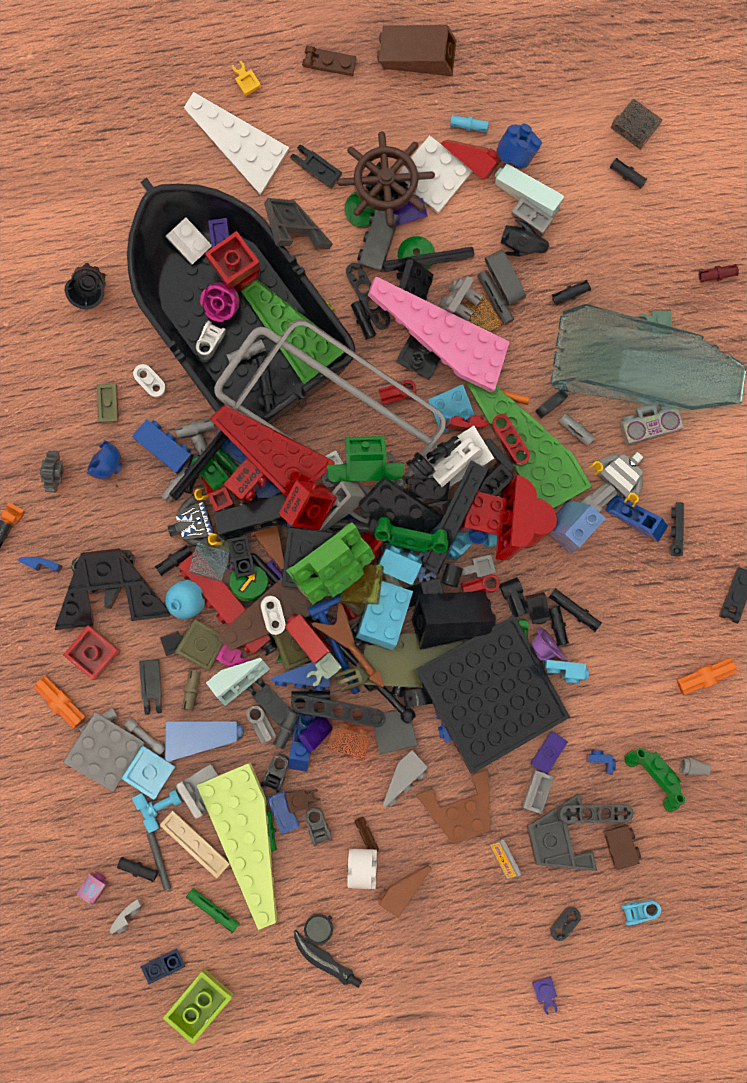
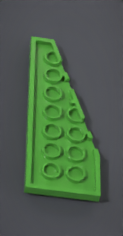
M470 382L466 383L486 420L489 422L490 427L494 417L499 414L506 415L512 422L530 452L528 462L524 466L514 465V468L519 476L525 477L533 484L536 489L537 498L548 502L554 509L592 487L573 453L560 444L543 426L525 410L521 409L515 401L504 394L497 385L495 391L491 393ZM503 420L496 421L498 428L506 427ZM506 437V442L509 445L516 443L514 437ZM516 453L517 460H525L524 453Z

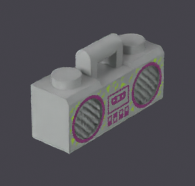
M655 403L636 408L638 417L635 418L634 415L623 418L624 421L620 424L626 446L678 432L684 428L677 406L671 407V405L661 407L660 411H657ZM650 412L653 413L652 416H648L645 418L643 417V414Z

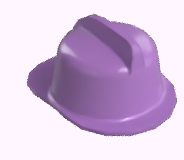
M539 627L537 629L538 634L531 644L537 658L545 661L558 656L564 661H568L567 656L557 646L552 636L545 629Z

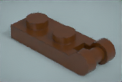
M306 46L304 52L306 57L302 62L303 67L353 76L357 56ZM313 56L318 57V62L313 61Z

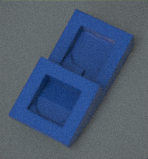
M20 557L18 560L37 571L44 565L59 573L63 567L53 561L37 557Z

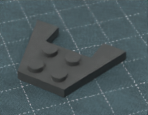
M267 198L264 202L276 246H290L293 243L288 232L308 234L317 249H330L333 245L296 201Z
M576 794L527 825L535 865L597 871L592 851L574 855L567 823L560 821L558 818L560 807L564 805H582L580 794ZM567 809V811L563 813V816L568 817L577 815V812H568Z

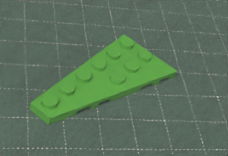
M255 280L249 287L241 291L264 326L279 336L295 320L304 319L311 322L259 280ZM304 325L295 327L286 338L292 345L327 368L346 353ZM280 347V350L304 385L321 374L283 347Z

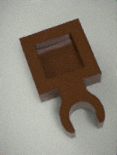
M304 789L285 794L289 814L309 808L308 802L315 803L320 801V798L316 800L312 798L313 792L318 790H311L306 795Z

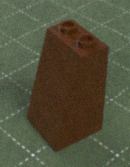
M448 25L383 26L382 33L379 35L381 46L377 52V60L384 69L453 76L457 40Z

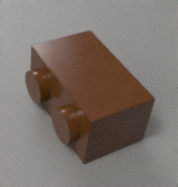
M624 824L603 831L616 870L640 864L639 858H641L638 846H634L633 839H635L632 827L629 828L628 825Z

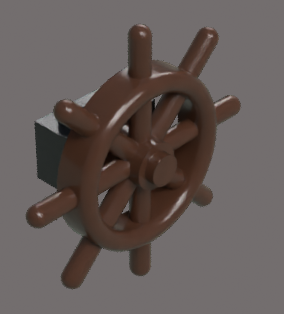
M381 131L378 133L379 147L371 149L364 155L354 147L347 149V152L358 163L355 167L354 177L340 178L337 180V184L339 186L354 185L355 191L361 199V202L353 211L355 216H359L368 206L374 210L385 211L387 225L393 226V211L404 207L408 203H411L419 211L425 209V205L414 197L418 187V180L433 179L435 173L433 171L418 172L414 161L410 157L419 147L418 142H413L404 152L398 148L387 146L386 134ZM388 157L397 160L391 168L388 165ZM377 158H380V161L377 165L371 162ZM403 165L407 168L409 172L403 174H396L397 171ZM365 167L371 171L367 176L362 177ZM405 181H410V186H409V188H408V184H407ZM363 184L366 185L365 187H366V189H367L368 191H370L369 193H367V191L365 190Z

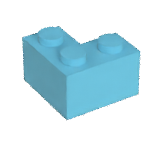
M384 543L382 554L377 558V570L413 585L421 568L422 561L417 554L409 552V554L405 553L403 547Z

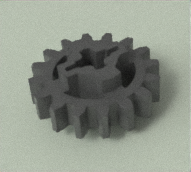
M48 451L45 460H42L40 475L41 482H44L45 492L56 493L59 484L62 483L64 468L58 451Z

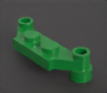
M381 517L378 521V526L375 528V538L380 541L388 540L389 545L426 553L430 549L437 553H444L448 550L447 532L442 529L437 530L435 534L423 533L395 527L390 524V520L386 517Z
M638 748L625 754L624 760L629 767L642 765L667 794L668 797L663 800V806L666 811L674 812L679 809L680 805L685 803V797L680 787L682 781L657 752L650 753L642 748Z

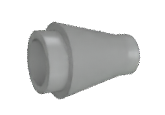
M690 757L683 758L680 763V772L685 776H708L711 771L710 764Z

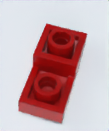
M473 415L465 421L462 417L454 416L446 421L445 428L465 432L475 426L478 431L487 427L489 422L478 415Z

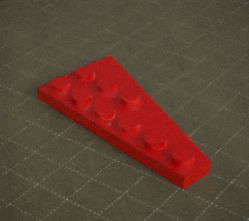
M226 404L210 417L212 422L286 497H288L296 480L314 483L327 471V465L335 464V461Z

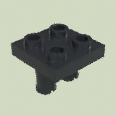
M408 259L405 269L398 270V272L402 273L396 274L397 279L401 280L400 285L397 287L426 301L434 274L415 260Z
M410 335L396 363L430 380L441 358L433 351L430 352L416 338Z

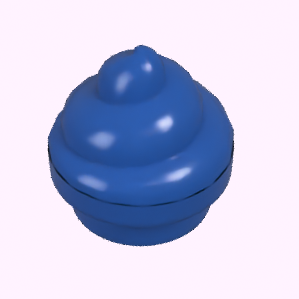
M469 530V537L473 543L482 544L488 538V533Z

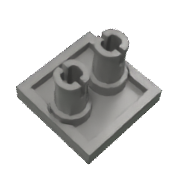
M466 276L454 280L448 288L450 292L447 297L444 296L439 306L468 321L469 315H472L473 311L460 304L464 297L474 305H477L483 295L470 288L474 280Z

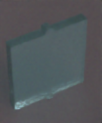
M197 542L194 555L191 556L192 562L189 572L221 582L224 571L228 567L226 564L230 552Z

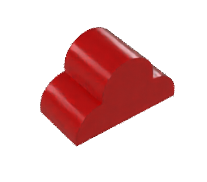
M519 475L501 490V497L506 498L507 502L502 533L500 536H497L495 557L497 560H509L523 548L534 547L554 530L557 523V516L553 507L548 502L537 498L536 489L533 484L525 477Z

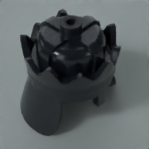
M85 263L82 267H77L71 275V279L65 284L64 291L68 301L80 309H92L98 306L104 297V288L106 286L105 273H101L97 266L92 267L89 263Z

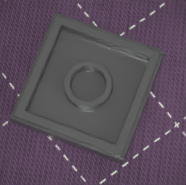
M397 710L384 713L386 716L385 723L381 727H373L380 755L418 745L412 721L409 724L404 723L401 720V714ZM381 714L371 717L373 723H378L381 720Z

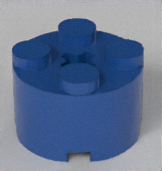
M528 124L511 125L500 139L497 153L505 163L509 164L511 162L515 164V168H526L538 152L542 141Z

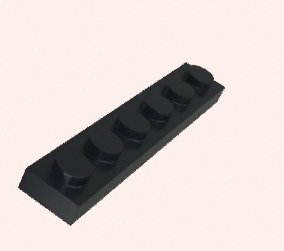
M470 461L437 529L447 532L448 550L444 553H437L433 549L427 550L421 566L439 574L490 469Z

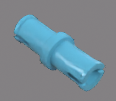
M452 115L450 127L463 128L469 132L474 130L487 133L489 121L473 119L472 116L467 118Z

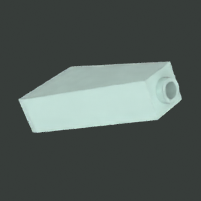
M506 164L504 168L500 167L496 172L495 185L516 200L520 201L524 197L551 217H554L560 209L564 196L509 164Z

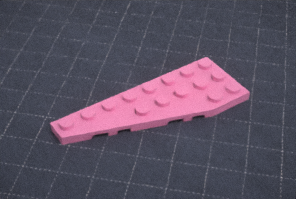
M378 277L373 279L368 296L384 311L390 312L399 324L402 323L409 329L408 332L430 352L433 351L441 358L440 361L445 365H449L454 370L453 373L458 377L491 393L495 391L510 343L509 341Z

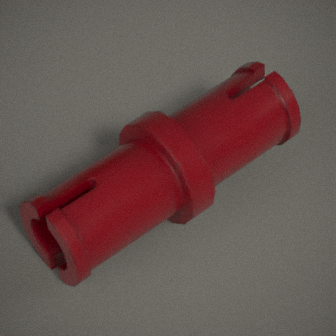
M737 264L724 267L715 266L713 269L700 270L698 276L701 283L711 280L721 281L723 278L738 276L739 269Z

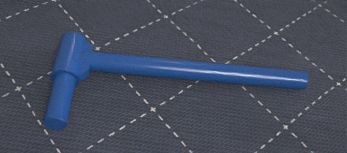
M341 593L326 601L323 600L308 607L307 610L310 616L318 618L321 624L330 625L326 617L329 608L346 600L344 593ZM327 636L339 664L343 667L341 668L342 671L350 669L339 644ZM350 672V673H348V674H346V675H344V676H345V678H347V677H350V676H353V675H352V672ZM355 679L349 681L348 685L356 683ZM358 686L351 689L353 694L360 692Z

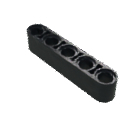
M296 694L291 699L292 708L299 713L371 727H381L386 721L385 714L376 708L304 694ZM297 698L305 700L303 708L295 707L294 702ZM318 701L324 703V709L321 712L314 710V704ZM337 705L343 707V713L339 716L333 714V708ZM355 709L362 711L360 719H353L352 712ZM374 713H380V722L373 723L371 716Z

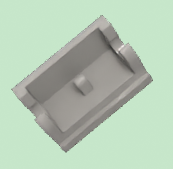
M524 197L521 198L511 214L539 231L541 236L544 235L546 229L550 227L553 221V217Z
M534 770L521 807L542 814L555 777Z

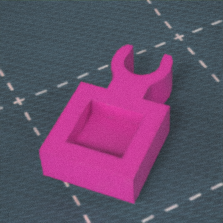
M223 644L215 658L229 667H233L235 664H242L244 661H250L248 658L240 657L242 651L237 648L230 651L225 644Z

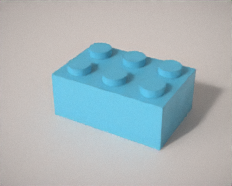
M376 579L372 584L355 638L393 650L397 645L413 591Z

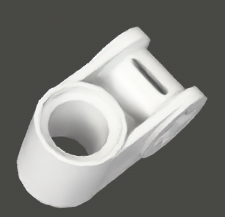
M207 321L196 344L197 354L201 359L208 360L212 358L225 335L226 329H220L212 325V322ZM203 346L210 347L208 352L200 351Z

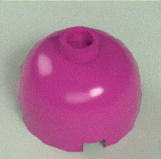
M223 282L211 284L203 290L200 296L201 307H204L206 316L213 321L223 322L235 315L239 308L240 299L238 292L234 287L228 289Z

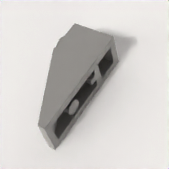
M341 481L332 491L337 499L318 531L327 530L359 506V502L365 497V494L357 482Z

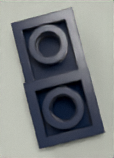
M174 949L140 967L148 984H151L186 966L178 949Z

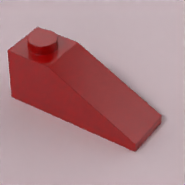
M449 139L441 143L442 146L483 180L489 178L502 161L498 157V153L491 148L488 149Z

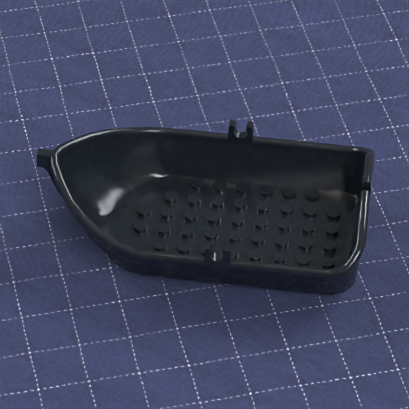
M147 178L141 181V185L146 193L142 197L134 215L127 246V266L131 290L143 314L215 412L224 405L216 397L214 387L230 363L226 354L240 349L254 329L265 326L241 291H237L240 299L239 308L230 319L218 322L206 316V311L200 304V296L203 290L211 284L223 281L207 261L205 253L191 265L165 237L185 217L210 244L208 221L227 218L230 235L237 231L249 249L257 256L260 263L259 281L321 330L353 352L356 351L351 335L308 279L304 268L299 266L295 256H291L285 246H276L271 227L251 206L225 192L202 185L177 183L161 184L153 187ZM207 321H210L212 325L220 329L225 328L226 332L212 358L203 360L197 354L196 344ZM259 335L254 342L262 339L266 351L251 356L249 360L244 359L240 361L222 388L223 393L234 401L238 399L258 370L256 358L262 356L263 359V356H267L276 344L265 335ZM203 346L200 351L208 352L210 347ZM279 348L269 363L272 387L276 394L274 396L276 406L265 414L263 398L260 395L262 392L260 378L241 405L269 424H272L297 405L301 409L307 405L306 399L332 380L323 374H319L304 385ZM345 353L330 365L328 369L339 376L346 366L351 363L353 357Z

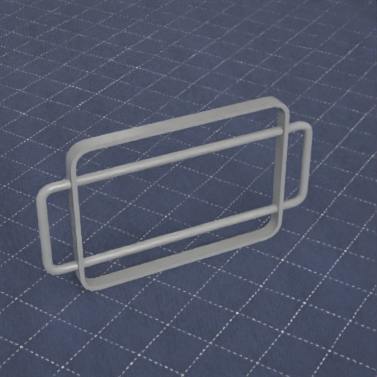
M304 319L291 322L281 336L266 327L254 329L248 335L214 387L215 395L221 402L287 436L241 405L279 348L283 347L424 442L426 445L420 452L424 458L431 448H437L439 443L436 441L445 429V418L436 407ZM299 325L309 327L437 414L440 418L437 430L430 438L288 342L286 338L290 332ZM259 335H265L276 344L241 395L234 401L223 393L222 388ZM409 468L404 476H412L414 472ZM357 482L366 496L370 489ZM417 498V499H419L420 501L423 502L426 498ZM355 510L349 513L361 522L368 523L369 518H362L361 514Z

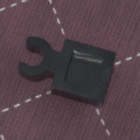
M179 631L160 637L166 656L175 653L186 631L181 636Z

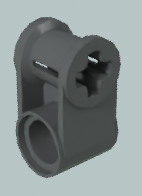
M319 807L309 808L305 818L314 847L317 846V843L326 840L332 841L331 832L322 810ZM311 812H318L320 819L317 821L310 820L309 814Z

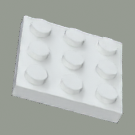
M430 135L411 157L418 172L433 171L435 173L433 179L418 180V187L414 196L418 199L423 198L424 203L437 214L441 212L473 173L469 167ZM404 166L398 174L409 172L407 168ZM405 181V182L408 184V188H409V186H410V181Z

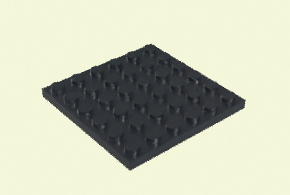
M514 615L493 626L490 634L473 637L414 670L470 774L477 772L570 718Z

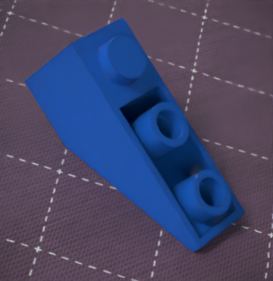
M311 662L272 677L271 681H275L277 686L286 687L287 683H292L294 688L306 689V685L314 686L313 683L317 681L315 675L307 678V674L318 669L315 666L316 663ZM323 676L320 684L314 686L313 690L325 691V687L329 688L330 678L327 680Z
M300 713L295 725L288 769L308 771L311 752H308L298 736L315 719V715Z

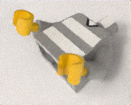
M634 452L630 458L625 454L621 456L613 454L603 457L589 466V469L591 467L596 469L595 476L600 477L605 483H610L616 489L618 495L625 499V503L630 500L633 503L631 507H634L639 501L644 480L642 477L643 470L638 467L644 460L641 454Z

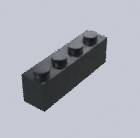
M280 492L270 498H259L252 503H241L238 507L221 509L219 512L214 513L218 535L223 540L288 523L279 514L287 497Z

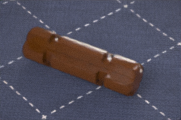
M364 817L356 819L355 825L359 828V833L365 845L368 846L367 849L377 850L378 852L379 848L374 843L375 839L369 827L366 826L367 823Z

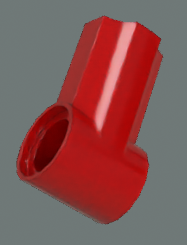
M404 380L400 383L403 386H411L413 388L412 392L417 393L416 385L412 380ZM394 385L378 389L383 406L405 399H413Z
M489 574L461 583L462 592L485 591L486 593H491L498 589L500 580L496 575ZM489 578L495 580V588H488L485 583L486 580Z

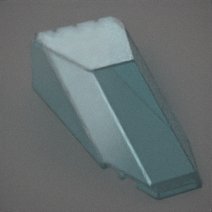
M589 304L563 311V316H560L558 330L563 331V333L558 332L555 348L561 351H555L553 367L558 368V370H552L550 384L557 390L682 410H696L742 403L747 366L731 355L727 356L719 351L717 345H711L703 340L704 336Z

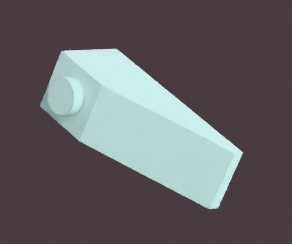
M261 658L221 670L207 681L206 684L226 706L270 670V668Z

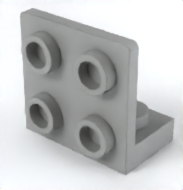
M208 765L175 785L195 819L208 812L197 785L218 776L212 765Z

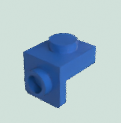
M592 750V754H587V762L606 763V774H613V770H616V759H613V755L603 754V750Z

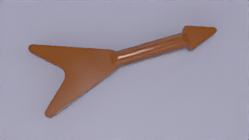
M342 603L337 605L336 623L334 625L312 623L311 626L348 648L369 674V680L381 688L384 687L380 671H375L354 644Z

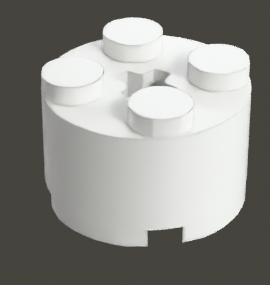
M350 849L348 857V888L376 889L377 850Z

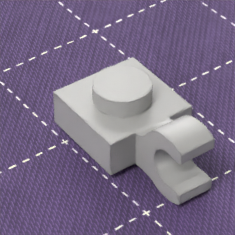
M491 554L472 559L473 565L463 568L462 577L476 573L477 578L495 574L496 570Z

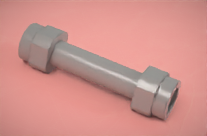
M130 718L124 725V728L130 733L134 732L160 756L165 751L164 743L156 741L138 726L139 723Z

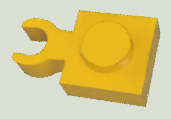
M239 61L242 68L237 70L234 65H232L233 72L239 76L235 78L236 83L246 97L261 88V84L253 71L250 69L246 72L244 63Z

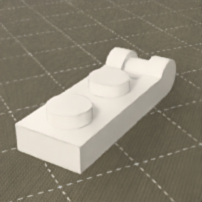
M467 438L451 452L450 456L444 458L433 467L436 472L432 477L443 487L463 470L470 461L480 458L483 450L479 446H475V442L471 438Z

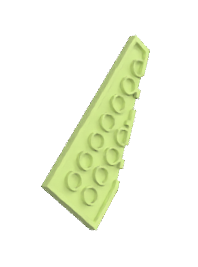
M250 762L198 784L197 788L259 930L277 922V910L273 889L274 878L272 877L266 797Z

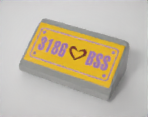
M500 838L491 843L490 848L505 877L511 879L520 876L521 871L505 840Z

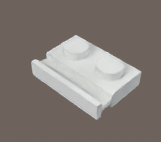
M186 217L165 236L191 265L211 247L207 239Z

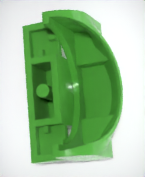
M350 523L286 571L295 585L313 605L325 596L335 597L358 581L364 575L362 571L364 566L368 565L375 556L371 547L361 538L357 527ZM314 573L318 576L316 578L310 577Z

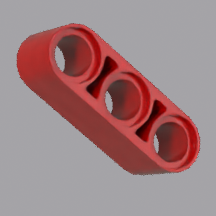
M504 414L496 415L491 424L493 432L512 463L516 466H524L530 458L529 450L510 419ZM503 420L506 427L498 428L496 421ZM506 437H514L516 443L509 445L506 442ZM516 453H524L525 460H517Z

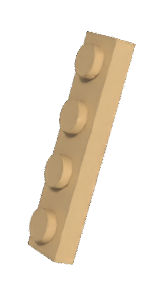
M174 810L159 825L215 878H218L230 865L225 857Z

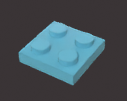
M142 746L121 779L155 800L176 766L169 761H165L164 758L147 747Z

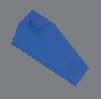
M618 495L612 498L605 509L608 513L641 534L659 542L668 528L663 518L638 505L631 507L633 505L632 502L627 501L625 503V499Z

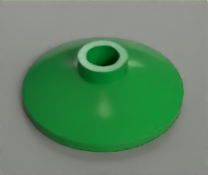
M412 236L401 243L398 249V259L416 256L413 254L415 250L420 251L419 255L435 253L431 242L426 238ZM432 264L423 267L428 270L432 266Z

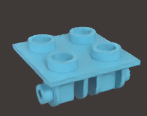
M463 384L428 399V403L436 407L443 414L445 421L454 416L462 417L465 421L475 415ZM433 412L437 424L439 426L440 418L437 414Z

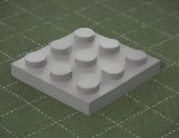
M94 712L64 758L63 763L113 792L145 742L97 712Z

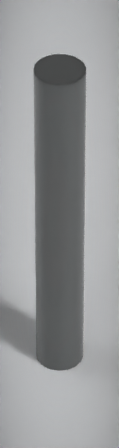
M149 833L147 838L165 891L171 889L170 881L155 833Z

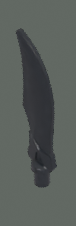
M294 930L296 945L301 954L311 964L336 977L343 985L352 984L359 988L362 981L354 977L351 969L336 963L329 952L314 946L310 942L307 944L297 930Z

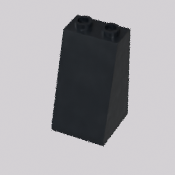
M485 591L419 594L411 619L420 649L490 634L493 626L496 624V616L492 613L491 601L487 598Z

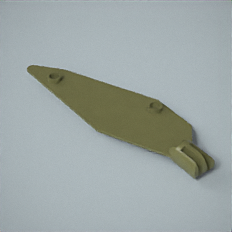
M403 633L399 635L397 645L393 650L373 644L367 646L363 655L376 672L380 671L384 686L424 688L414 670L471 638L420 649L416 634ZM359 662L357 666L335 674L336 678L350 672L354 674L337 681L338 685L354 679L357 682L340 688L341 692L363 684L376 685L369 680V674Z

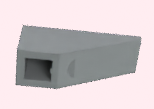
M413 750L397 763L383 802L384 807L394 805L399 800L397 796L401 792L404 794L413 787L411 783L416 778L420 780L427 774L425 770L428 767Z

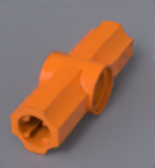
M727 658L716 664H709L699 668L694 673L677 679L678 687L682 694L686 695L697 689L712 686L718 683L719 680L736 674L737 668L733 660Z
M47 676L41 678L33 687L47 701V705L57 715H61L73 729L86 718L72 703L73 700L62 689H59Z

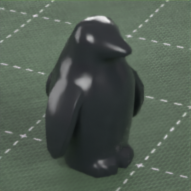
M515 220L522 227L505 226L500 244L514 250L513 252H505V254L520 257L532 253L543 254L548 251L549 242L538 236L534 229L524 221Z

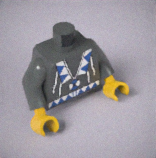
M205 488L196 489L194 494L180 506L178 513L175 514L178 523L167 526L171 537L181 534L183 540L187 541L189 545L200 548L221 545V542H216V537L219 535L214 533L204 501H201L208 498V495L202 496V490Z

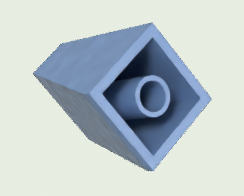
M568 500L556 513L557 523L549 535L572 554L580 548L606 518L592 505Z
M166 721L165 761H173L240 741V737H243V725H240V721Z

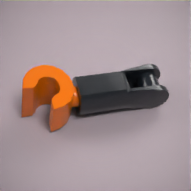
M8 502L6 510H3L1 518L4 520H0V548L12 528L10 524H17L24 515L23 509Z

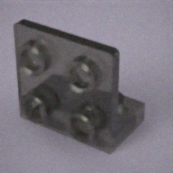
M632 99L624 111L613 120L611 129L641 150L661 124L662 119L638 101Z

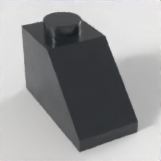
M440 578L405 588L413 591L408 608L416 606L419 594L443 593Z

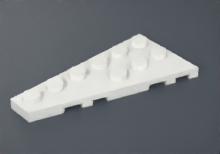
M193 92L184 106V110L261 196L289 152V147Z

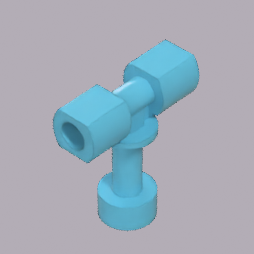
M177 789L169 792L170 797L156 804H153L152 801L148 803L144 793L132 798L137 811L140 810L145 819L143 823L148 833L160 828L156 816H158L157 811L171 804H174L176 807L183 803Z

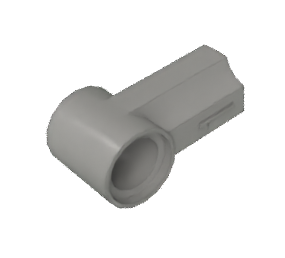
M606 482L581 503L592 505L600 512L603 506L618 493L610 483Z
M259 705L251 706L247 711V719L251 722L259 740L263 744L277 735L264 709ZM252 709L260 710L261 717L259 719L251 717L250 712Z

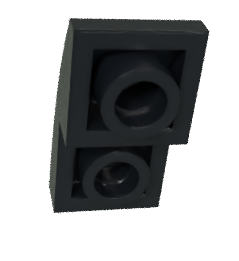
M247 536L227 539L235 576L241 577L255 574Z

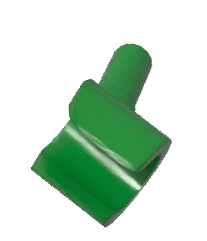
M519 619L518 623L528 639L529 622L525 619Z

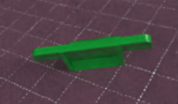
M384 436L345 437L346 464L327 465L328 479L331 482L380 481L383 476L390 480H397L402 478L404 474V463H386L387 453Z

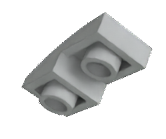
M140 897L126 907L116 918L109 930L111 934L114 932L120 934L128 928L127 924L131 922L128 914L132 917L141 911L139 907L143 905Z

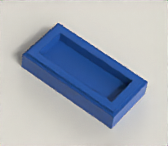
M286 791L267 798L281 834L300 827L295 813L289 814L284 796Z

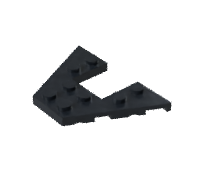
M120 548L80 553L55 625V630L86 627L88 625L93 626L94 620L88 591L125 587L131 621L170 617V612Z

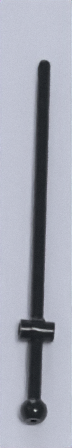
M251 554L253 562L265 571L267 577L274 584L277 583L280 578L257 554ZM307 617L312 623H320L318 618ZM339 644L343 655L354 666H357L358 660L351 651ZM363 684L370 692L377 689L401 714V720L404 723L409 724L416 717L415 712L412 709H406L385 686L381 688L378 685Z

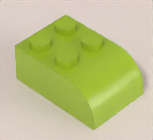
M204 968L173 1004L163 1019L193 1045L234 994Z

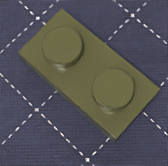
M97 384L98 422H119L117 384Z

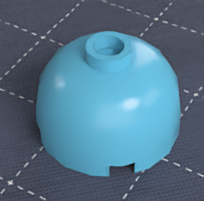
M191 580L179 581L173 584L165 597L168 611L179 619H189L198 615L205 605V599L201 595L203 593L202 589Z

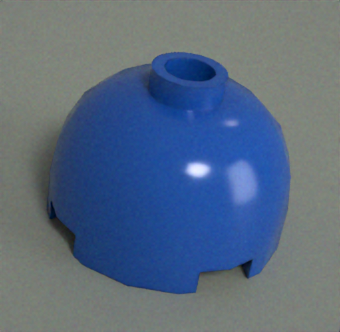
M104 440L99 446L102 448L101 451L99 450L96 455H93L87 468V474L97 479L110 478L113 473L118 474L122 467L119 450L113 444Z

